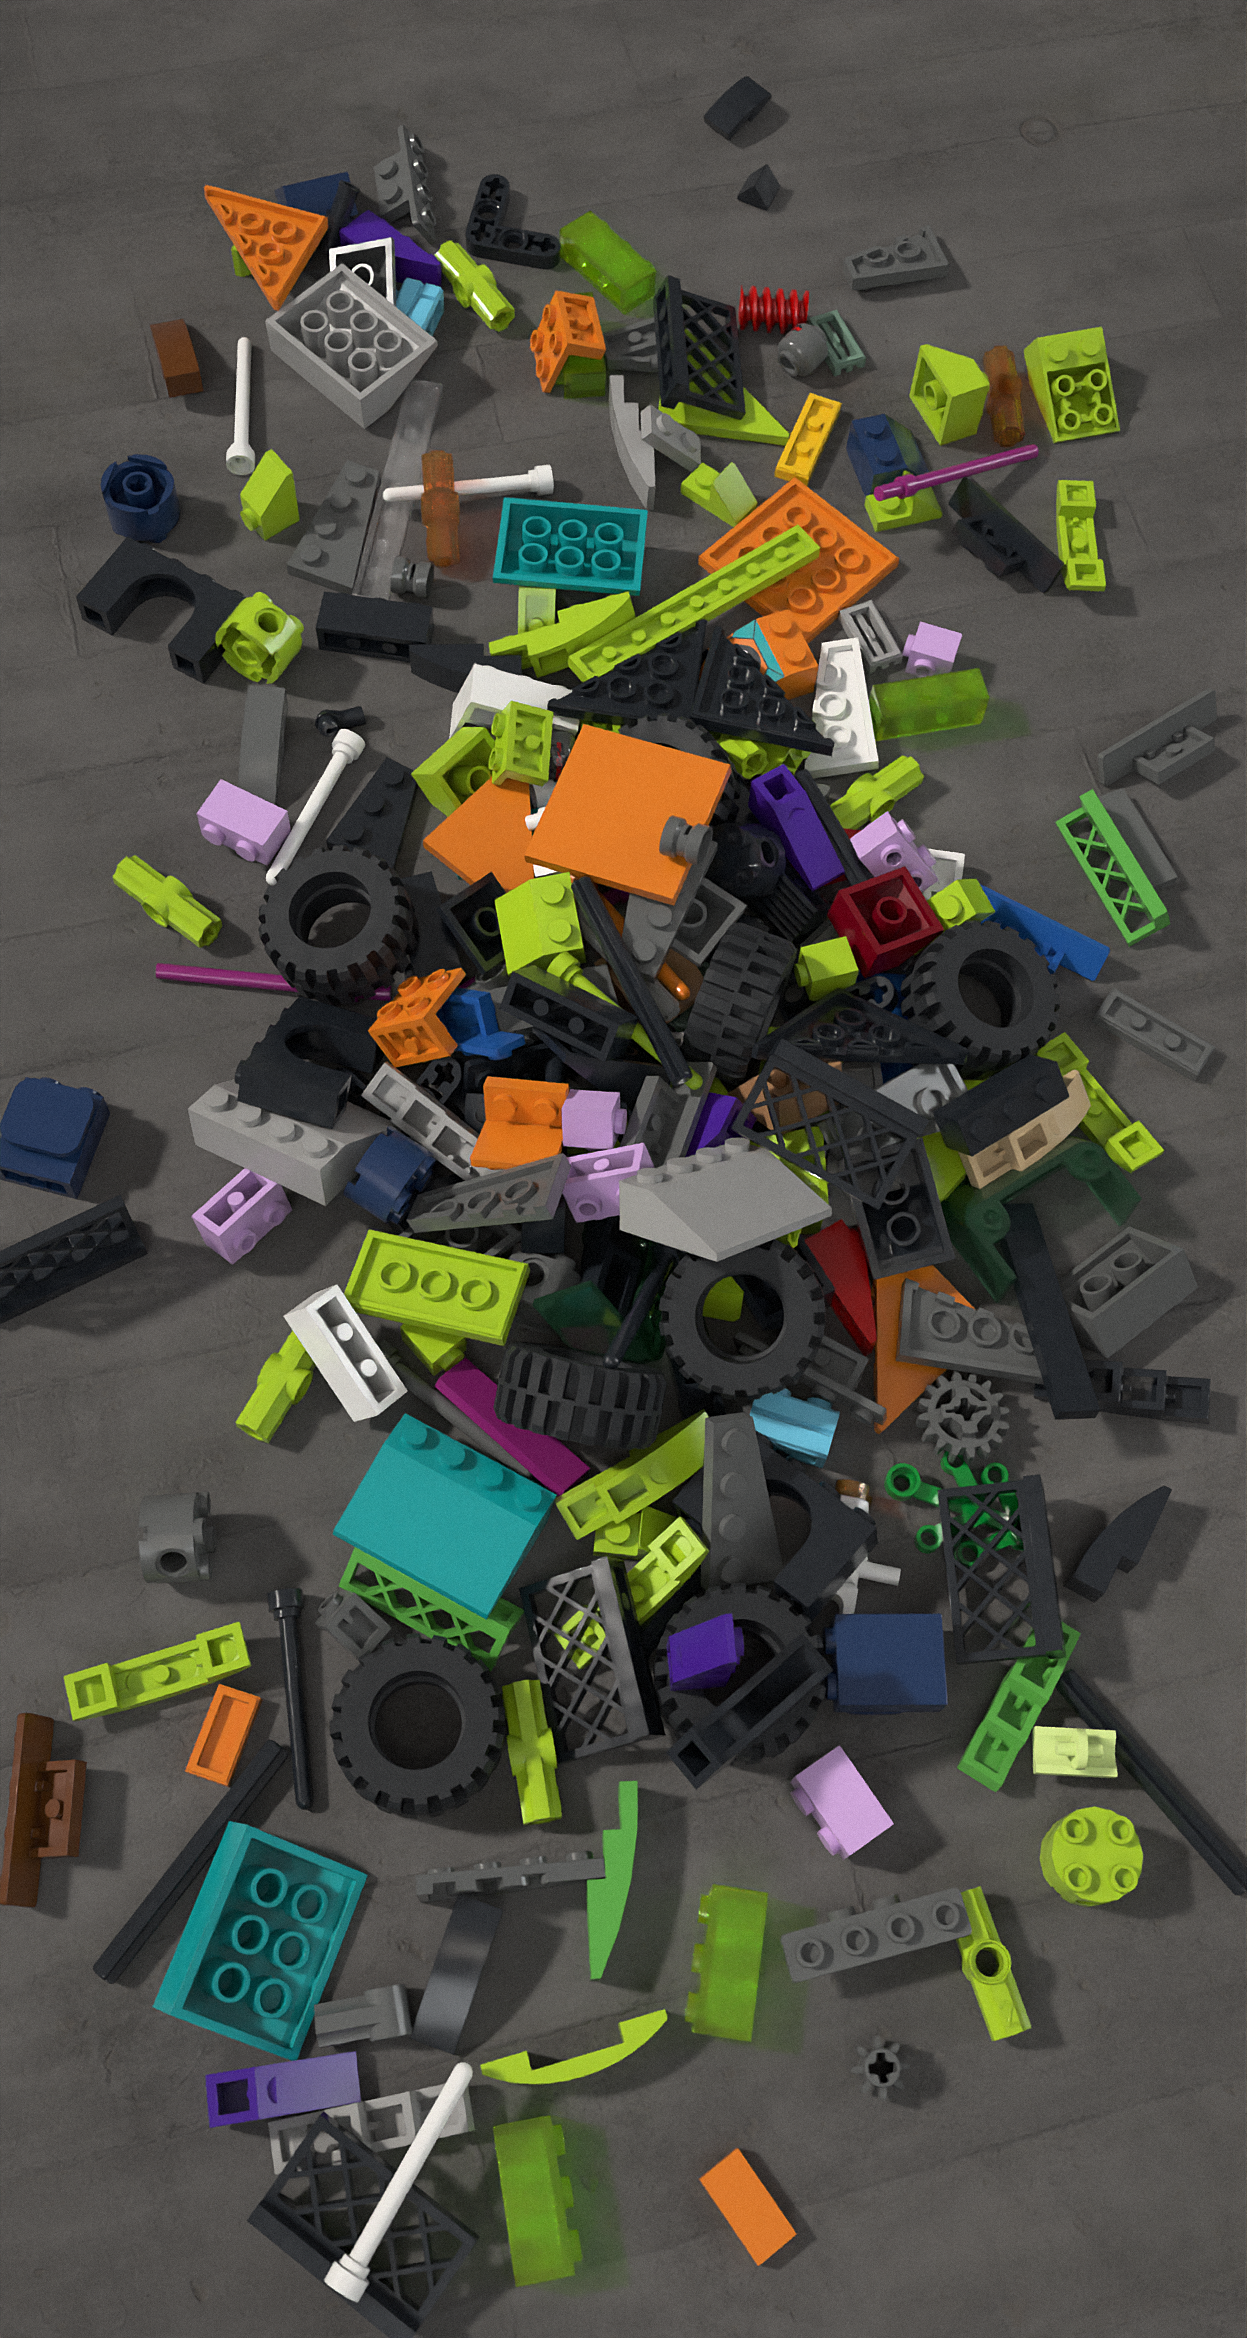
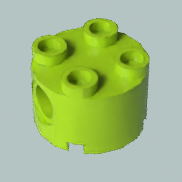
M256 592L252 597H246L239 603L216 632L215 642L217 647L221 644L226 650L222 655L223 658L238 673L255 682L265 678L267 679L266 684H272L280 677L301 650L303 641L301 634L304 631V626L298 618L287 615L282 609L274 605L269 596L262 592Z
M1095 1806L1075 1810L1053 1824L1042 1840L1040 1863L1044 1878L1050 1887H1054L1056 1892L1062 1895L1060 1897L1070 1904L1084 1907L1106 1904L1120 1899L1135 1889L1138 1884L1143 1862V1852L1139 1837L1135 1833L1132 1822L1125 1816L1118 1815L1112 1810Z

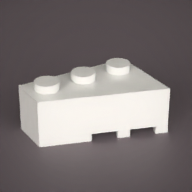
M474 664L453 703L449 739L462 727H485L495 741L496 736L491 733L493 719L496 713H501L510 701L547 710L549 700L553 698L558 700L571 693L572 690L561 685H551L536 681L528 676H518L500 671L492 666ZM553 715L552 731L571 732L575 736L578 731L579 719Z

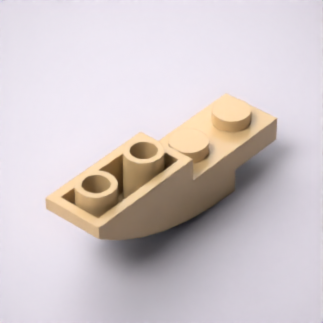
M1072 1070L1063 1076L1070 1096L1068 1099L972 1157L958 1152L971 1186L981 1189L1011 1169L1022 1172L1054 1149L1077 1127L1091 1106L1079 1071Z

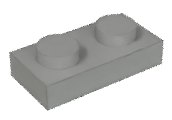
M651 404L641 411L642 440L690 472L694 471L701 464L700 437Z

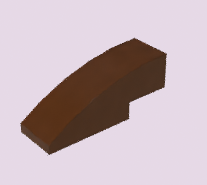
M184 319L150 325L169 398L203 392L200 370Z

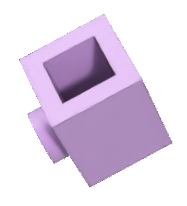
M920 622L916 636L908 635L902 655L909 657L905 672L914 674L922 679H931L947 684L962 634Z
M570 1089L561 1109L563 1146L581 1147L594 1152L613 1149L619 1134H625L627 1126L626 1109H620V1093Z

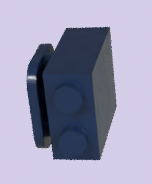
M25 1077L15 1087L0 1123V1132L2 1134L0 1138V1180L78 1199L110 1116V1111L104 1097L99 1092L87 1087L77 1089L62 1085L60 1082L47 1077L40 1079Z
M835 1614L829 1622V1627L823 1628L824 1654H831V1667L833 1669L825 1678L826 1700H833V1712H847L852 1715H897L903 1712H940L948 1705L942 1614Z

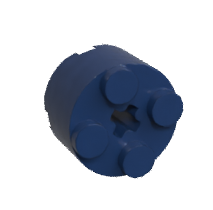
M143 454L127 456L128 461L117 465V461L112 463L105 470L101 478V490L113 531L118 535L128 536L136 541H150L152 543L164 541L167 538L168 532L175 527L180 517V504L175 482L166 464L156 457Z
M388 1126L387 1135L381 1132L359 1161L354 1171L358 1173L360 1178L356 1185L348 1181L344 1190V1196L386 1224L391 1221L398 1226L411 1208V1204L408 1202L412 1197L413 1191L416 1189L422 1192L434 1175L435 1171L432 1168L436 1160L433 1158V1153L392 1126Z

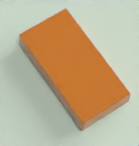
M219 1684L185 1772L230 1788L262 1704V1698Z
M735 2148L699 2178L757 2266L761 2265L797 2234L738 2148Z

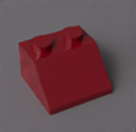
M906 866L839 890L827 914L839 937H847L857 967L864 979L897 967L944 931V928Z

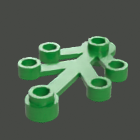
M945 1451L940 1461L941 1468L945 1473L954 1477L958 1487L978 1485L968 1465L965 1463L963 1455H957L961 1460V1466L954 1468L947 1461L949 1452ZM997 1462L988 1464L981 1473L982 1485L993 1483L988 1478V1471L991 1470L997 1471L1001 1475V1482H1009L1008 1470L1004 1465ZM899 1463L888 1471L884 1480V1487L890 1497L898 1501H906L913 1497L939 1507L938 1490L940 1488L922 1482L919 1472L912 1465ZM897 1478L904 1479L908 1484V1489L905 1491L896 1489L894 1480ZM1015 1493L998 1495V1500L1004 1513L993 1508L990 1509L1008 1521L1018 1509V1499ZM984 1496L976 1497L982 1503L985 1500ZM967 1498L949 1500L950 1512L958 1515L953 1517V1519L962 1526L967 1523L979 1508ZM984 1513L972 1529L983 1524L1000 1531L1003 1526ZM1019 1518L1018 1521L1014 1524L1013 1527L1016 1528V1525H1020V1524H1021L1020 1518ZM941 1523L935 1526L924 1525L917 1531L914 1543L920 1552L930 1554L935 1552L943 1542ZM951 1525L953 1537H955L959 1533V1530L956 1529L953 1525ZM1009 1531L994 1549V1551L998 1552L1010 1546L1016 1551L1023 1552L1024 1546L1023 1541ZM926 1532L932 1534L935 1538V1544L932 1546L925 1545L921 1540V1534ZM998 1532L984 1538L981 1541L989 1545V1543L993 1540V1538L997 1535ZM971 1540L961 1543L955 1552V1559L967 1569L975 1561L965 1560L962 1556V1549H972L976 1554V1559L984 1551Z

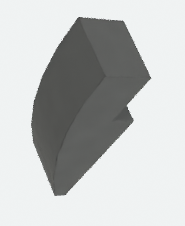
M248 685L242 726L238 787L277 805L285 751L284 732L289 706L286 688Z

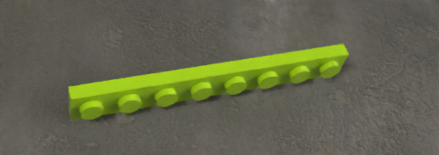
M796 525L568 656V666L582 682L594 676L599 678L614 670V666L637 653L642 655L655 648L656 643L677 632L682 634L695 627L696 622L701 619L709 622L819 557L820 547L799 525Z

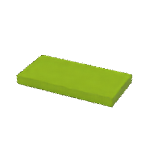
M369 1229L345 1289L344 1296L356 1313L504 1346L523 1294L530 1268L527 1263Z

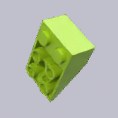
M1102 327L1038 337L1024 349L1029 384L1054 443L1120 431Z

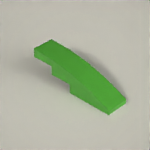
M1063 1622L1066 1658L1048 1659V1657L1014 1660L957 1766V1769L995 1793L1002 1786L1042 1708L1049 1701L1081 1635L1080 1632ZM1031 1628L1021 1647L1036 1646L1033 1628Z
M619 1781L620 1829L603 1830L602 1833L606 1877L605 1879H587L590 1981H600L619 1932L630 1888L637 1838L638 1781Z

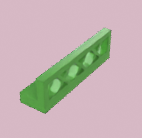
M1092 789L1079 796L1082 807L1057 820L1055 823L1130 947L1170 925L1169 915L1158 894ZM1087 817L1092 825L1089 840L1073 837L1068 827ZM1096 835H1098L1102 843L1095 841ZM1079 846L1086 847L1084 854ZM1092 849L1109 853L1111 858L1107 870L1090 866L1088 861ZM1115 864L1119 869L1120 873L1113 872ZM1097 876L1104 877L1102 884ZM1110 879L1124 881L1128 884L1129 890L1126 900L1108 896L1106 891ZM1133 895L1136 897L1139 903L1131 902ZM1115 906L1123 908L1121 915L1119 914ZM1129 909L1144 912L1151 923L1131 933L1125 924Z
M356 1547L338 1586L344 1590L356 1593L363 1601L431 1639L433 1635L446 1637L447 1642L454 1646H457L459 1643L471 1650V1655L477 1661L481 1659L490 1672L496 1666L509 1636L519 1625L524 1614L523 1609L500 1598L486 1620ZM360 1564L374 1571L379 1585L369 1587L354 1578ZM403 1587L412 1592L417 1606L407 1608L399 1604L393 1590ZM442 1609L451 1614L455 1627L444 1629L437 1625L431 1611ZM480 1630L496 1639L490 1654L474 1645L470 1635L471 1632Z

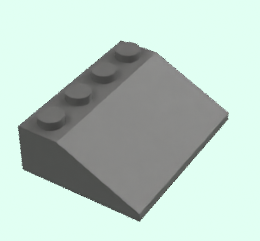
M343 263L265 320L271 351L364 429L391 409L438 346L435 338Z
M234 1079L215 1084L188 1108L195 1145L324 1206L347 1185L348 1181L350 1182L358 1174L354 1171L356 1166L381 1132L387 1135L388 1126L401 1131L390 1120L348 1101L346 1111L333 1129L238 1102L239 1084H235Z
M730 1138L725 1140L724 1145L715 1148H700L696 1151L695 1155L686 1158H671L667 1160L666 1165L657 1168L639 1169L637 1175L619 1181L621 1231L716 1262L832 1216V1208L769 1150L750 1145V1141L745 1138Z

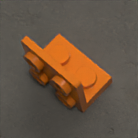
M556 290L550 303L545 305L542 320L537 330L532 332L530 338V349L534 352L536 376L540 378L542 392H551L569 355L602 359L606 346L594 297Z
M462 968L449 971L439 969L428 976L420 978L411 976L398 986V994L394 999L377 1012L378 1019L368 1032L395 1068L448 1057L457 1048V1043L447 1031L446 1026L439 1020L436 1013L466 976Z
M487 1076L483 1085L486 1120L470 1156L471 1166L484 1167L491 1170H506L561 1154L563 1148L561 1109L569 1094V1084Z

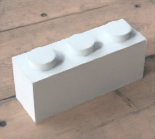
M337 1284L314 1293L284 1315V1318L354 1422L379 1415L407 1392V1389Z

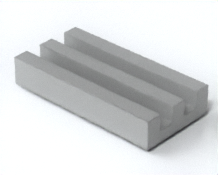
M872 600L839 611L838 620L848 638L858 637L862 663L869 674L875 672L876 667L880 666L881 669H885L889 666L890 662H893L894 665L902 662V652ZM861 613H866L888 653H883L872 628L868 626Z

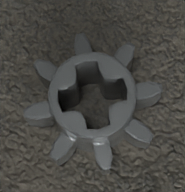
M875 2036L871 2040L872 2050L866 2051L863 2047H854V2051L860 2057L858 2066L848 2069V2073L860 2075L863 2081L858 2089L860 2094H864L871 2087H875L878 2099L886 2100V2087L892 2086L894 2089L904 2090L905 2087L898 2077L900 2070L910 2068V2064L906 2062L899 2063L895 2055L900 2047L898 2043H893L888 2049H882L879 2036ZM876 2054H879L881 2062H888L889 2073L882 2074L881 2083H879L878 2075L870 2074L868 2070V2065L876 2062Z

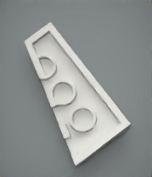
M858 637L824 642L821 645L812 720L817 724V731L824 738H831L835 744L832 757L811 752L807 757V761H805V769L810 772L813 779L879 769Z

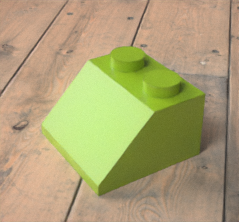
M928 344L920 346L909 397L937 442L942 446L977 434L986 396L990 388L985 372H981L972 358Z
M462 727L415 769L411 775L430 803L449 817L492 777L493 770L489 769L488 763L491 751L495 747V741L485 727Z
M569 872L530 879L495 900L508 977H511L512 972L533 965L547 970L551 962L564 951H568L580 964L587 962Z

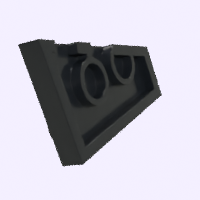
M386 757L327 838V848L333 850L335 845H347L350 852H353L354 847L368 850L371 856L379 855L387 861L390 869L395 870L397 857L401 852L404 841L407 821L410 819L419 786L411 775L414 770Z

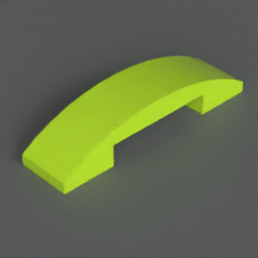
M1058 480L1056 528L1059 559L1065 564L1062 576L1068 590L1105 591L1106 588L1103 559H1098L1093 516L1096 509L1093 481Z
M1065 1032L1050 1040L1043 1048L1038 1050L1035 1056L1057 1061L1062 1077L1072 1070L1079 1071L1091 1106L1078 1124V1127L1113 1162L1129 1173H1132L1163 1154L1164 1149L1139 1120L1132 1124L1086 1069L1089 1060Z
M678 1517L648 1546L651 1551L627 1573L640 1626L678 1591L709 1553L707 1547L683 1517ZM598 1607L596 1613L601 1616L600 1609ZM579 1610L561 1628L573 1635L584 1613ZM592 1618L581 1641L598 1651L606 1636L604 1626ZM555 1633V1637L563 1648L566 1649L570 1641ZM577 1647L571 1659L579 1669H584L592 1663L594 1657Z
M236 1622L197 1634L196 1639L115 1665H110L107 1662L63 1677L73 1721H80L129 1710L186 1693L251 1667V1662L241 1623Z
M659 2010L618 2023L622 2039L621 2044L536 2070H531L527 2051L481 2064L482 2075L500 2081L519 2084H550L584 2077L617 2063L646 2043L668 2019L666 2010Z

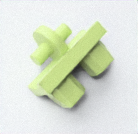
M1041 1726L1032 1728L1033 1774L1095 1778L1117 1777L1115 1760L1116 1730Z

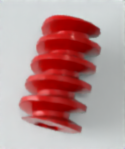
M741 285L738 311L740 330L744 331L748 322L751 321L754 332H758L762 322H765L767 333H771L775 324L778 323L780 333L785 334L789 324L794 328L797 324L806 323L809 291L805 290L801 300H799L797 290L792 289L788 298L785 299L783 288H778L774 298H772L770 288L764 287L761 296L758 297L756 286H751L746 296Z

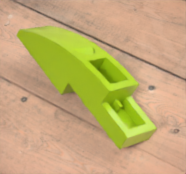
M629 591L559 610L557 613L560 623L541 626L532 631L505 636L502 639L488 642L491 656L521 655L522 670L533 667L537 678L569 667L568 656L636 618Z
M704 1409L658 1434L656 1440L648 1448H634L630 1450V1457L555 1498V1504L576 1540L612 1520L618 1524L677 1487L704 1466L705 1418L708 1417Z

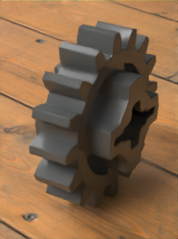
M954 1371L950 1382L944 1376H938L935 1387L927 1385L923 1393L925 1399H920L916 1410L921 1413L916 1420V1427L926 1428L921 1438L922 1442L933 1440L936 1443L933 1453L938 1455L943 1449L948 1451V1461L951 1463L954 1462L957 1455H963L966 1464H971L975 1453L982 1460L987 1459L991 1452L990 1448L998 1450L1003 1442L1001 1436H1005L1009 1429V1424L1003 1421L1006 1420L1010 1412L1009 1408L998 1406L1004 1395L1002 1392L992 1395L989 1392L992 1382L988 1380L979 1385L976 1383L977 1377L974 1373H971L967 1381L962 1380L959 1371ZM949 1396L948 1403L941 1404L940 1409H936L937 1403ZM985 1426H989L988 1432L981 1438L976 1439L978 1431L983 1430Z

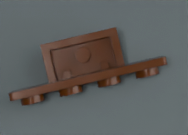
M28 1712L18 1714L14 1735L15 1746L12 1775L9 1784L10 1795L7 1825L4 1833L5 1845L2 1874L0 1877V1905L34 1908L37 1905L41 1859L79 1857L87 1762L76 1759L50 1761L54 1720L51 1717Z

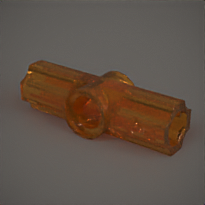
M995 346L992 350L985 352L983 357L984 372L990 384L985 409L991 417L994 442L999 443L1000 447H1013L1018 442H1022L1025 437L1020 399L1023 384L1017 376L1014 352L1010 351L1007 346Z
M434 450L421 454L423 493H421L422 525L426 526L428 561L433 562L436 567H450L451 565L459 564L460 561L457 529L460 523L459 496L454 488L452 454L446 453L444 450Z

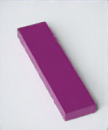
M466 1357L439 1377L435 1387L552 1493L556 1494L557 1497L571 1490L587 1475L590 1468L557 1438L523 1430L498 1419L493 1408L497 1385Z

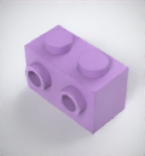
M220 779L196 813L201 833L206 840L214 845L223 844L235 850L245 860L251 862L256 860L266 866L271 862L291 832L287 810Z
M888 811L850 838L859 859L874 877L906 866L921 892L938 881L932 869V866L936 864V860L924 844L917 847L913 842L916 836L903 819L897 823Z
M639 1143L567 1157L571 1168L562 1194L576 1223L602 1220L606 1217L620 1215L619 1181L637 1175L639 1169L655 1168L645 1144Z
M244 1168L192 1215V1218L205 1244L233 1265L244 1254L250 1252L256 1243L273 1227L279 1225L286 1215L292 1211V1208L282 1185Z
M840 1745L796 1775L791 1781L795 1788L791 1792L794 1802L805 1816L812 1813L822 1828L817 1834L825 1848L833 1856L839 1853L841 1858L845 1860L894 1824Z

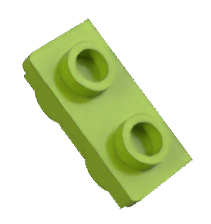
M510 701L501 713H496L491 728L492 735L496 736L495 747L491 751L488 763L489 769L493 770L492 784L500 786L506 778L541 787L548 782L553 724L552 711Z

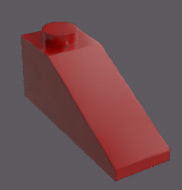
M840 1219L804 1241L835 1287L831 1309L859 1350L866 1357L872 1353L877 1342L866 1256L858 1232L854 1228L849 1229L845 1222Z

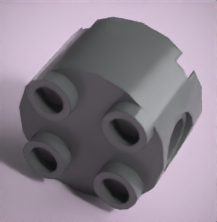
M515 1244L511 1253L506 1256V1259L527 1263L530 1273L513 1323L550 1335H557L559 1329L562 1330L563 1334L566 1333L580 1299L579 1282L581 1276L574 1271L576 1262L559 1254L549 1258L537 1253H522V1244Z
M209 1491L143 1496L140 1504L138 1528H143L144 1540H139L141 1569L146 1583L163 1584L211 1580L212 1559L210 1553L216 1552L217 1539L215 1527H207L206 1518L210 1517L211 1514Z

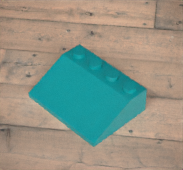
M504 497L493 583L621 594L629 591L630 595L640 596L648 510Z
M405 1413L383 1443L334 1528L333 1535L487 1620L546 1526L556 1494Z
M229 1821L153 2007L170 2016L285 2059L297 2060L314 2017V2005L319 2004L368 1875L249 1825Z

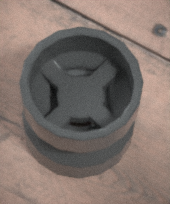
M396 556L391 573V592L397 594L413 592L416 597L428 599L433 584L434 563L424 560L414 563L407 557Z
M674 815L670 816L661 835L660 854L672 858L678 855L683 856L686 862L701 866L711 846L712 827L700 823L692 826L684 818Z

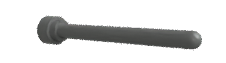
M383 1340L378 1344V1347L405 1388L513 1472L528 1480L534 1478L525 1467L455 1404L402 1364L403 1358L398 1355L399 1350L387 1340Z

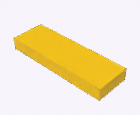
M812 393L809 394L775 468L774 477L786 481H791L796 477L808 486L839 417L842 403Z

